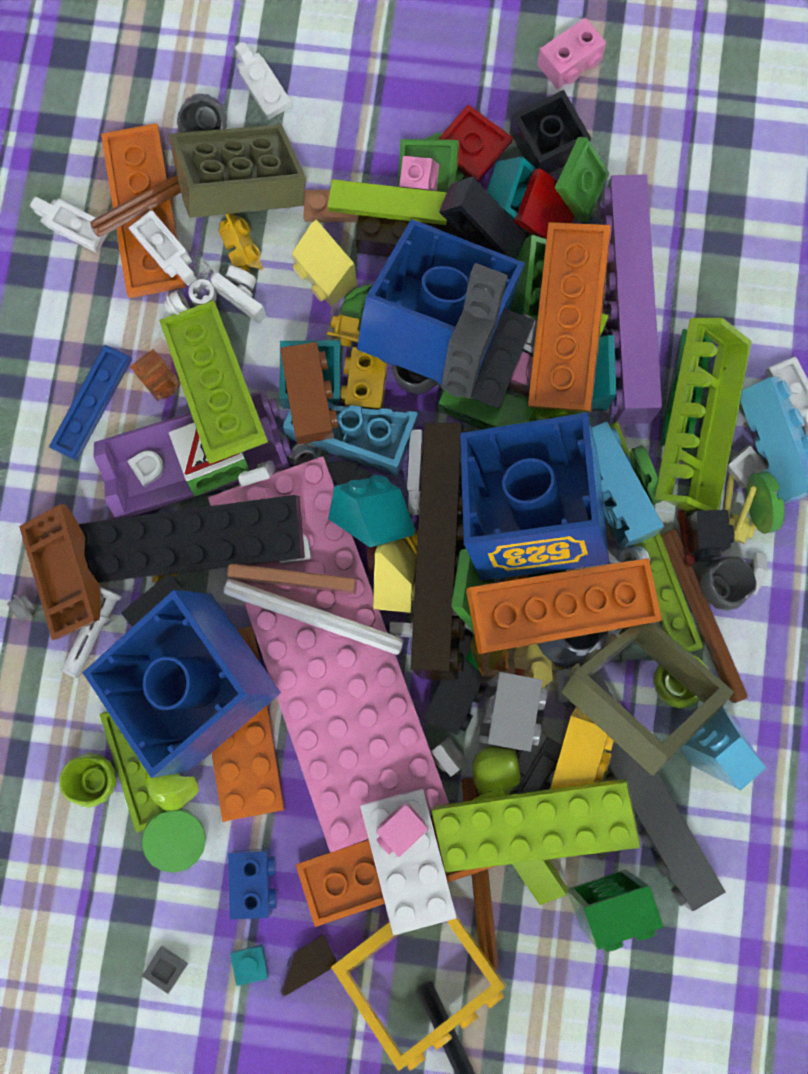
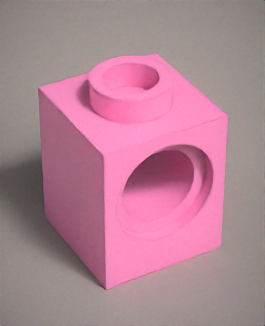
M403 156L399 187L437 191L440 164L431 158Z
M405 800L377 827L376 833L379 837L376 840L389 855L394 851L400 857L429 830L428 824Z

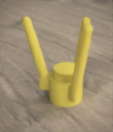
M728 473L724 510H728L729 525L734 527V541L745 544L747 538L752 539L756 529L753 521L750 524L751 519L747 518L757 487L752 486L750 488L740 515L733 514L732 518H730L734 478Z

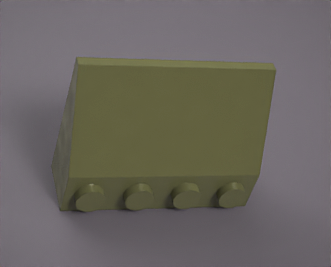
M282 124L169 134L182 199L189 218L291 208L304 205L306 176Z

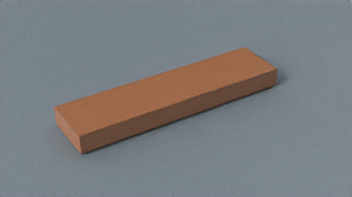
M238 564L228 565L227 576L234 580L356 594L357 583L354 578Z

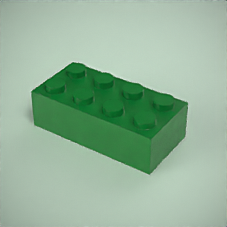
M627 869L568 889V895L579 927L597 950L602 948L604 952L617 950L624 946L623 941L634 937L638 941L654 937L657 934V929L664 927L650 886Z

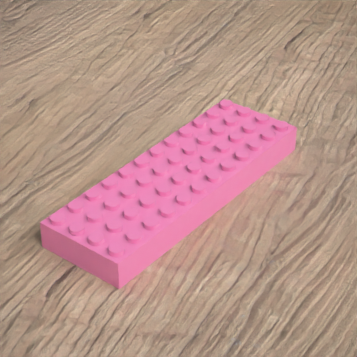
M323 456L277 472L269 479L243 487L238 486L208 497L210 505L215 506L289 495L300 496L302 530L309 540L312 560L280 564L278 561L247 566L354 578L357 583L356 594L248 581L240 582L387 633L380 611L373 609L374 594L352 535L328 519L334 484ZM244 602L269 676L281 691V694L277 696V700L330 853L368 839L360 807L361 804L421 788L424 790L430 815H432L431 810L434 806L449 804L395 654Z

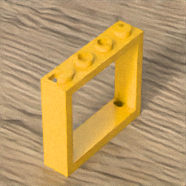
M457 914L456 919L449 920L447 923L491 986L404 1054H402L350 974L400 935H393L390 922L331 967L398 1071L405 1066L410 1071L426 1059L422 1053L433 1045L437 1051L452 1039L449 1032L457 1025L465 1029L479 1018L475 1013L476 1010L484 1004L490 1009L505 997L501 991L507 985Z

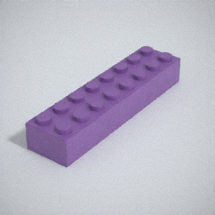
M647 174L611 175L608 186L603 187L602 200L598 202V218H603V225H611L604 301H608V311H605V314L608 315L606 326L609 329V334L614 335L616 396L609 407V413L614 415V421L619 424L651 423L662 408L648 180Z

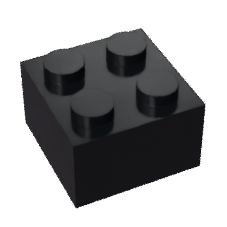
M564 90L512 114L509 133L513 137L522 156L536 169L541 168L546 173H551L565 166L578 137H587L589 142L591 141L590 134Z

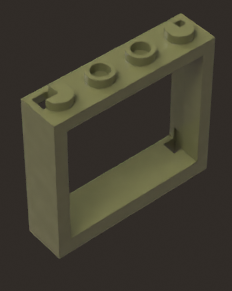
M655 623L622 628L619 632L620 636L617 637L613 634L603 644L601 651L596 648L587 656L583 666L577 663L567 673L570 679L561 693L646 771L654 776L720 711L734 691ZM633 641L704 702L663 743L590 678Z

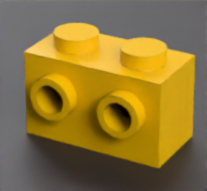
M352 347L351 357L345 358L344 374L349 376L348 384L342 385L341 403H345V407L354 405L361 406L364 409L380 410V408H383L388 364L375 356Z

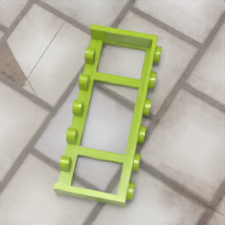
M690 318L654 498L689 512V514H693L696 511L719 510L752 343L750 339L724 318ZM704 335L718 344V347L711 342H703ZM716 355L712 375L698 366L700 357H713ZM694 387H709L706 409L699 403H691ZM704 416L700 439L694 434L685 433L688 417L701 418ZM698 446L696 458L682 450V447L696 448ZM692 477L689 496L673 495L676 478L689 479Z

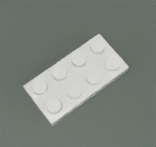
M423 788L361 804L360 807L393 935L456 919ZM406 800L428 824L429 830L400 857L394 851L389 855L377 842L376 839L379 835L376 833V830Z

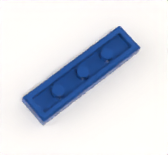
M104 344L53 437L49 448L75 461L79 460L132 361L130 356Z

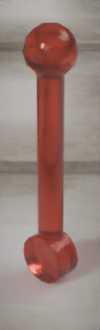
M677 510V521L680 526L685 554L683 563L690 567L694 565L695 558L690 554L685 525L684 510Z

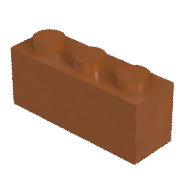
M317 342L280 348L295 438L298 445L333 439V429L339 427L335 409L329 410L327 400L332 399L333 394L330 380L324 381L322 370L328 369L325 351L319 352Z

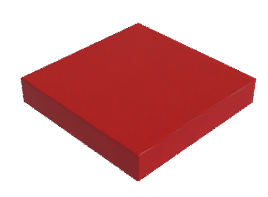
M467 104L438 140L459 141L457 170L468 178L474 177L479 182L511 145L513 137Z
M541 168L534 169L514 222L530 234L547 239L548 223H572L574 215L555 189L558 181Z

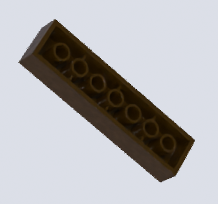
M425 423L410 665V670L420 679L458 680V672H463L464 654L460 653L459 642L465 640V622H461V618L451 607L459 555L461 550L466 549L463 529L460 433L465 431L462 423Z

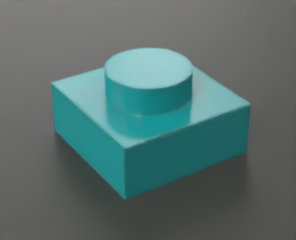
M263 944L235 950L230 953L236 986L269 978Z

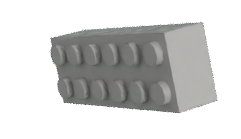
M499 672L488 680L478 742L531 752L532 745L538 746L541 724L536 723L538 710H544L547 697V689L541 688L543 680Z

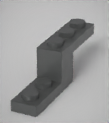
M477 263L474 264L470 273L463 312L448 344L441 388L446 389L449 394L456 397L464 396L469 399L475 389L481 359L496 326L508 277L506 274Z

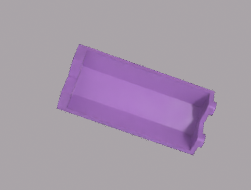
M266 389L251 393L252 401L268 442L243 452L249 469L258 468L257 464L268 460L273 461L276 469L275 472L290 468L287 456L292 455L287 437L282 439L275 418L280 416L275 398L269 400ZM191 412L94 442L93 457L105 481V499L114 519L133 517L195 497L185 480L169 435L171 431L194 423ZM143 451H153L163 459L165 469L158 480L144 487L127 461ZM239 479L206 493L239 484Z

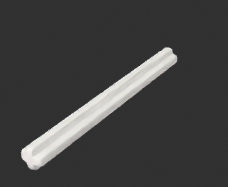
M228 579L224 587L223 593L227 596L396 655L401 652L404 640L392 634L234 579Z

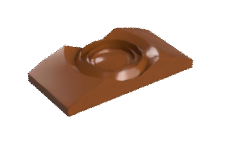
M59 504L20 525L19 528L52 641L63 638L99 621L101 611L100 585L88 569L84 556L85 535L66 504Z

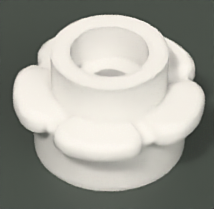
M179 290L166 293L167 300L164 301V305L171 315H179L180 312L190 309L188 301Z

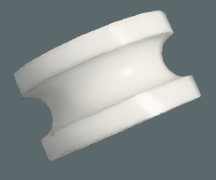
M198 279L189 287L188 294L195 306L212 300L216 302L217 293L210 281ZM203 289H206L209 296L204 295L202 300H200L196 293H201Z
M633 546L622 550L618 561L620 563L632 561L631 558L634 557L636 560L649 558V554L643 547Z

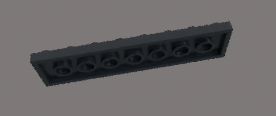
M298 495L78 524L85 535L84 556L88 569L98 583L228 568L230 564L253 565L305 558L300 496Z

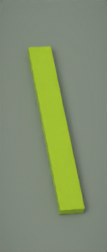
M619 423L610 424V428H615L620 437V446L624 454L631 460V455ZM633 465L634 472H635V474L637 475V477H638V479H639V476H638V473H637V471H636V468H635V466ZM659 531L653 538L634 546L643 547L649 554L662 621H659L662 630L690 653L704 647Z

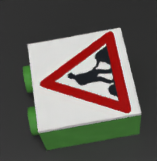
M195 423L169 432L185 480L195 497L236 481L239 474L243 471H250L243 452L209 464Z

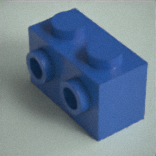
M270 848L231 851L228 853L230 920L269 918L272 914V909L277 908V889H272L271 876H276V857L271 856Z

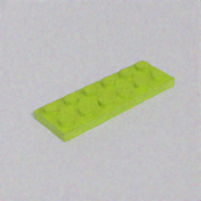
M212 300L182 311L179 315L174 314L160 319L161 328L209 464L267 443V437L215 301Z
M627 779L436 805L431 810L445 873L640 848V839Z

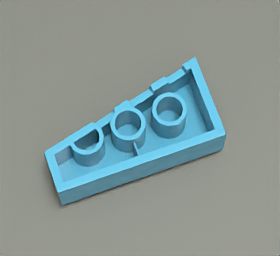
M769 377L742 390L740 402L749 427L753 431L757 430L759 436L755 438L758 453L767 459L769 463L765 472L767 471L773 475L778 482L780 490H778L777 498H782L785 504L796 502L808 496V435H805L801 426L804 424V420L800 411L796 407L793 408L789 397L792 394L786 381H781L779 377Z
M328 403L329 410L335 409L339 428L333 429V439L311 442V444L317 449L351 461H357V463L397 477L409 447L411 431L416 429L418 423V412L407 411V413L394 412L392 409L380 408V410L364 409L361 406L350 405L345 407ZM290 409L283 429L287 438L297 441Z
M604 422L593 427L592 431L599 456L604 514L620 551L625 548L653 538L664 525L635 474L630 458L624 454L615 428L611 429L608 422Z
M724 707L680 749L693 767L739 790H742L766 769L740 726Z

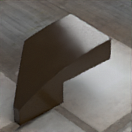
M320 935L293 952L292 957H289L287 973L280 990L282 996H286L332 969L331 967L337 963L324 935Z

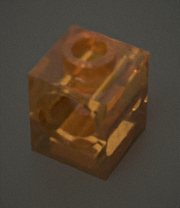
M154 349L130 366L157 401L172 396L176 392L177 386L181 384Z

